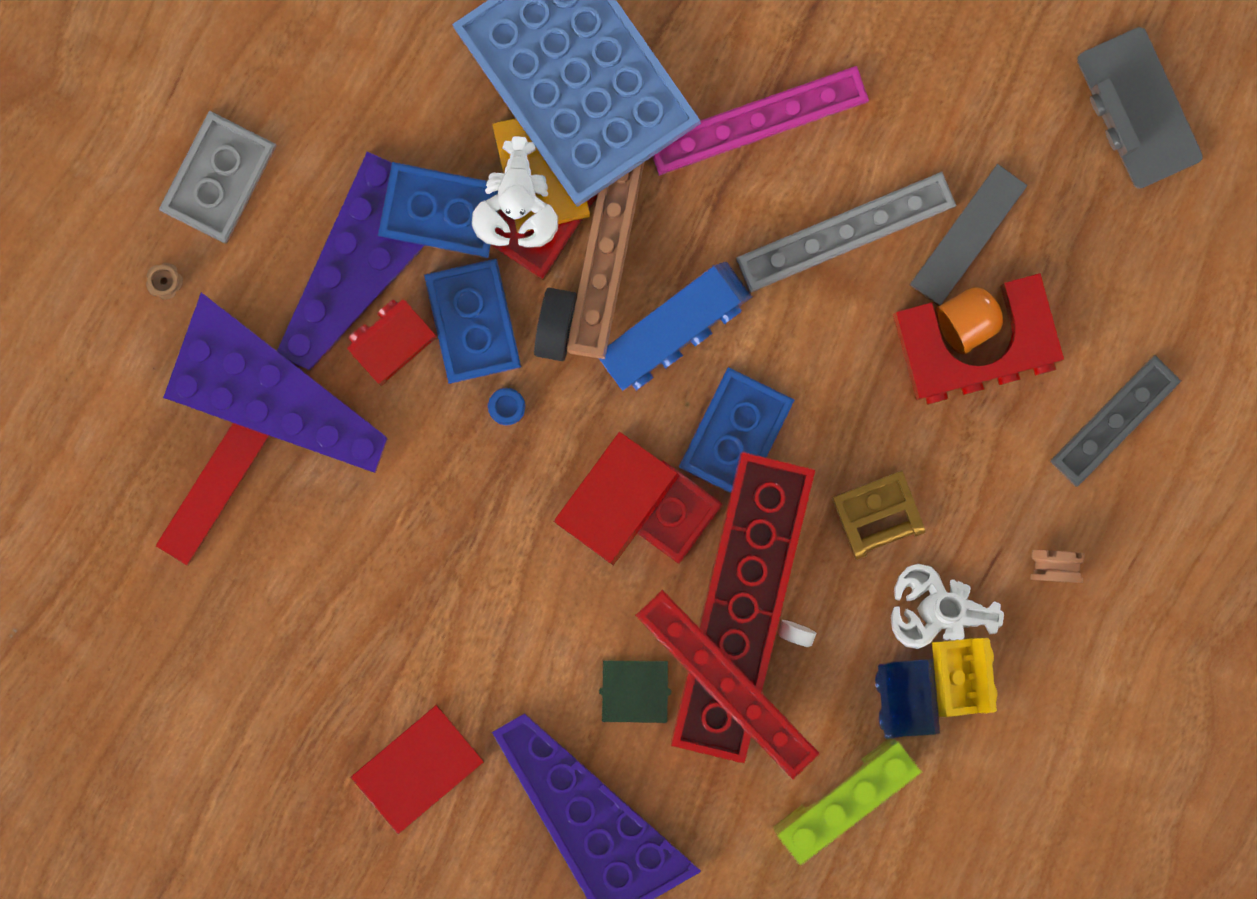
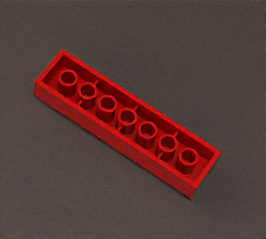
M741 452L698 627L762 692L815 470ZM688 671L671 738V746L745 764L751 736Z

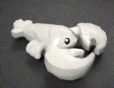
M513 137L511 141H505L502 148L511 154L505 168V174L491 173L486 184V194L498 191V194L486 201L480 202L475 208L472 215V227L477 237L487 244L496 246L509 245V238L502 237L495 232L496 227L501 228L504 233L510 232L508 224L496 211L501 209L508 217L518 219L528 214L531 210L535 214L525 221L518 233L524 234L527 230L534 229V234L527 238L518 239V244L528 248L541 247L551 241L558 231V215L552 206L546 204L535 195V193H538L543 197H547L549 193L547 191L546 177L543 175H531L527 155L536 151L534 143L528 142L526 137Z
M915 564L907 567L898 577L894 588L896 600L901 599L902 593L907 587L912 588L911 594L906 596V601L918 598L927 590L930 593L929 596L921 601L917 608L919 615L926 622L925 626L919 617L908 609H905L904 612L908 619V623L905 624L900 616V607L893 608L891 614L892 631L897 640L906 647L915 649L924 647L931 643L942 629H946L943 635L945 640H962L965 637L964 627L985 625L989 634H996L998 628L1003 625L1004 612L1000 610L1001 604L994 601L989 608H985L981 604L967 600L971 588L960 581L950 580V593H948L940 575L931 566Z

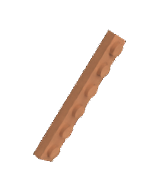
M645 162L598 193L566 349L569 354L605 359Z

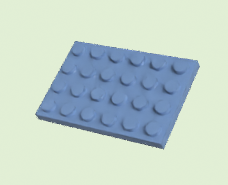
M488 0L452 24L459 37L577 207L701 124L696 113L617 0Z

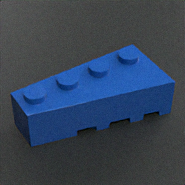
M727 261L714 265L609 344L605 359L599 358V360L622 391L631 386L637 391L654 378L650 373L661 364L665 369L683 356L680 350L692 342L696 347L713 334L710 328L720 320L725 325L742 312L739 306L752 298V295Z

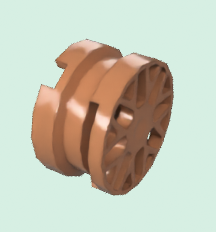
M1032 550V559L1035 561L1036 570L1031 574L1030 580L1083 583V577H1081L1079 572L1080 564L1084 563L1085 553Z

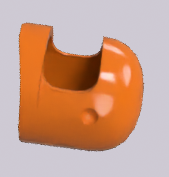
M975 287L968 289L936 308L939 328L945 341L953 350L962 355L972 351V348L993 337L1002 328L1003 314L996 299L983 288Z

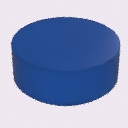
M499 389L489 399V414L498 424L505 426L516 424L525 413V401L522 395L514 389Z

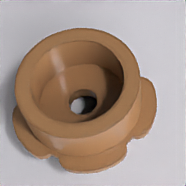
M170 263L154 265L147 272L146 287L153 296L158 295L163 300L170 299L182 287V276L177 273V268ZM167 278V284H161V279Z

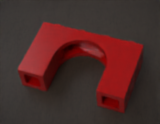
M1041 273L1000 285L1010 320L1011 338L1004 354L997 361L989 365H968L960 362L949 353L943 343L932 302L893 314L916 400L925 398L927 405L949 399L947 394L949 391L961 388L963 395L984 390L983 382L997 379L998 384L1003 385L1021 380L1019 373L1033 369L1036 376L1057 370L1055 363L1064 360Z

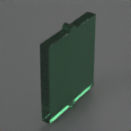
M603 660V687L599 689V694L602 695V722L667 723L668 696L671 695V689L668 688V661Z

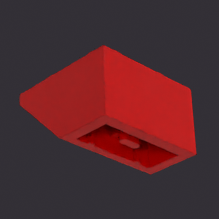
M404 298L399 303L394 299L388 302L377 313L380 319L371 327L366 324L362 325L348 338L352 343L346 349L381 386L438 338Z

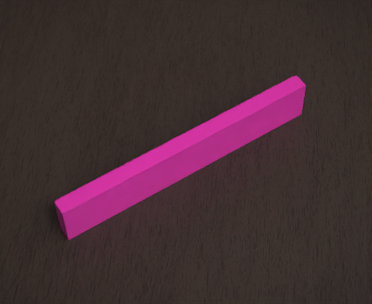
M854 66L701 120L700 125L652 156L660 176L868 103L869 99L858 68Z

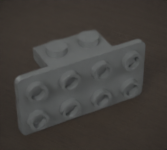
M1135 28L1086 50L1078 56L1077 63L1092 93V96H1090L1092 107L1099 117H1103L1108 128L1105 130L1108 142L1114 151L1118 150L1130 179L1136 188L1142 189L1189 168L1202 160V152L1144 28Z

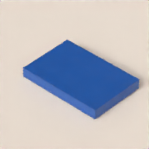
M392 162L378 236L488 258L491 244H487L477 237L472 227V215L480 202L497 195L498 191L486 194L487 181Z
M497 258L424 275L449 384L522 368Z
M728 367L679 468L731 493L740 453L744 452L767 458L793 405L794 399Z

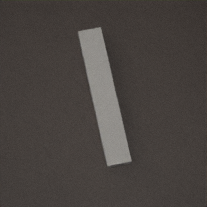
M940 172L741 255L736 260L751 293L956 207V203L943 173Z

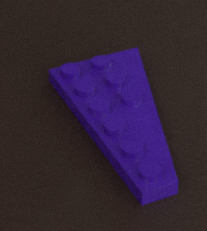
M366 152L277 349V352L290 362L310 371L425 246L378 236L392 162L372 153Z
M200 293L163 398L376 473L388 437L319 385L205 294Z
M524 713L492 732L587 899H655L701 872L695 864L528 715Z

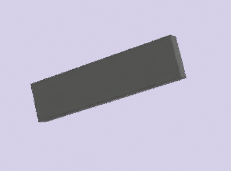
M997 164L912 280L910 286L940 306L1028 185Z
M1156 355L1152 356L1068 441L1050 462L1075 487H1078L1169 395L1181 380Z

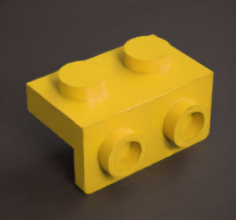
M966 638L962 640L932 642L939 717L996 712L997 689L994 685L992 665L994 653L991 648L990 639Z

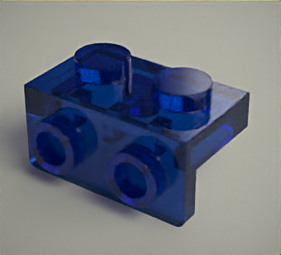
M933 659L894 661L879 664L875 676V685L881 695L882 708L879 712V724L884 731L885 739L939 734L940 725Z

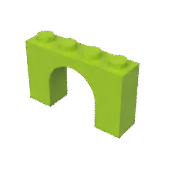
M892 737L888 738L862 758L863 765L837 788L806 808L801 805L773 827L777 836L799 865L810 859L921 773L898 741Z

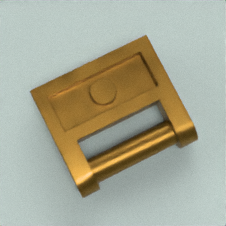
M903 471L832 498L856 560L866 557V552L912 534L917 537L926 533ZM905 510L908 518L907 521L860 538L857 528Z

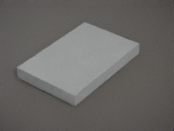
M209 111L159 210L227 244L277 145Z

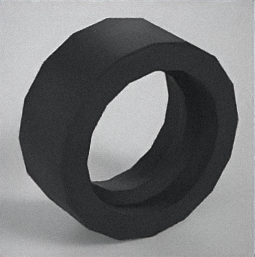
M549 287L546 289L535 338L534 355L536 357L562 362L565 360L577 300L575 292Z

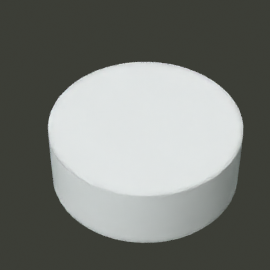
M787 620L781 621L777 631L781 638L805 647L812 646L817 634L807 627Z

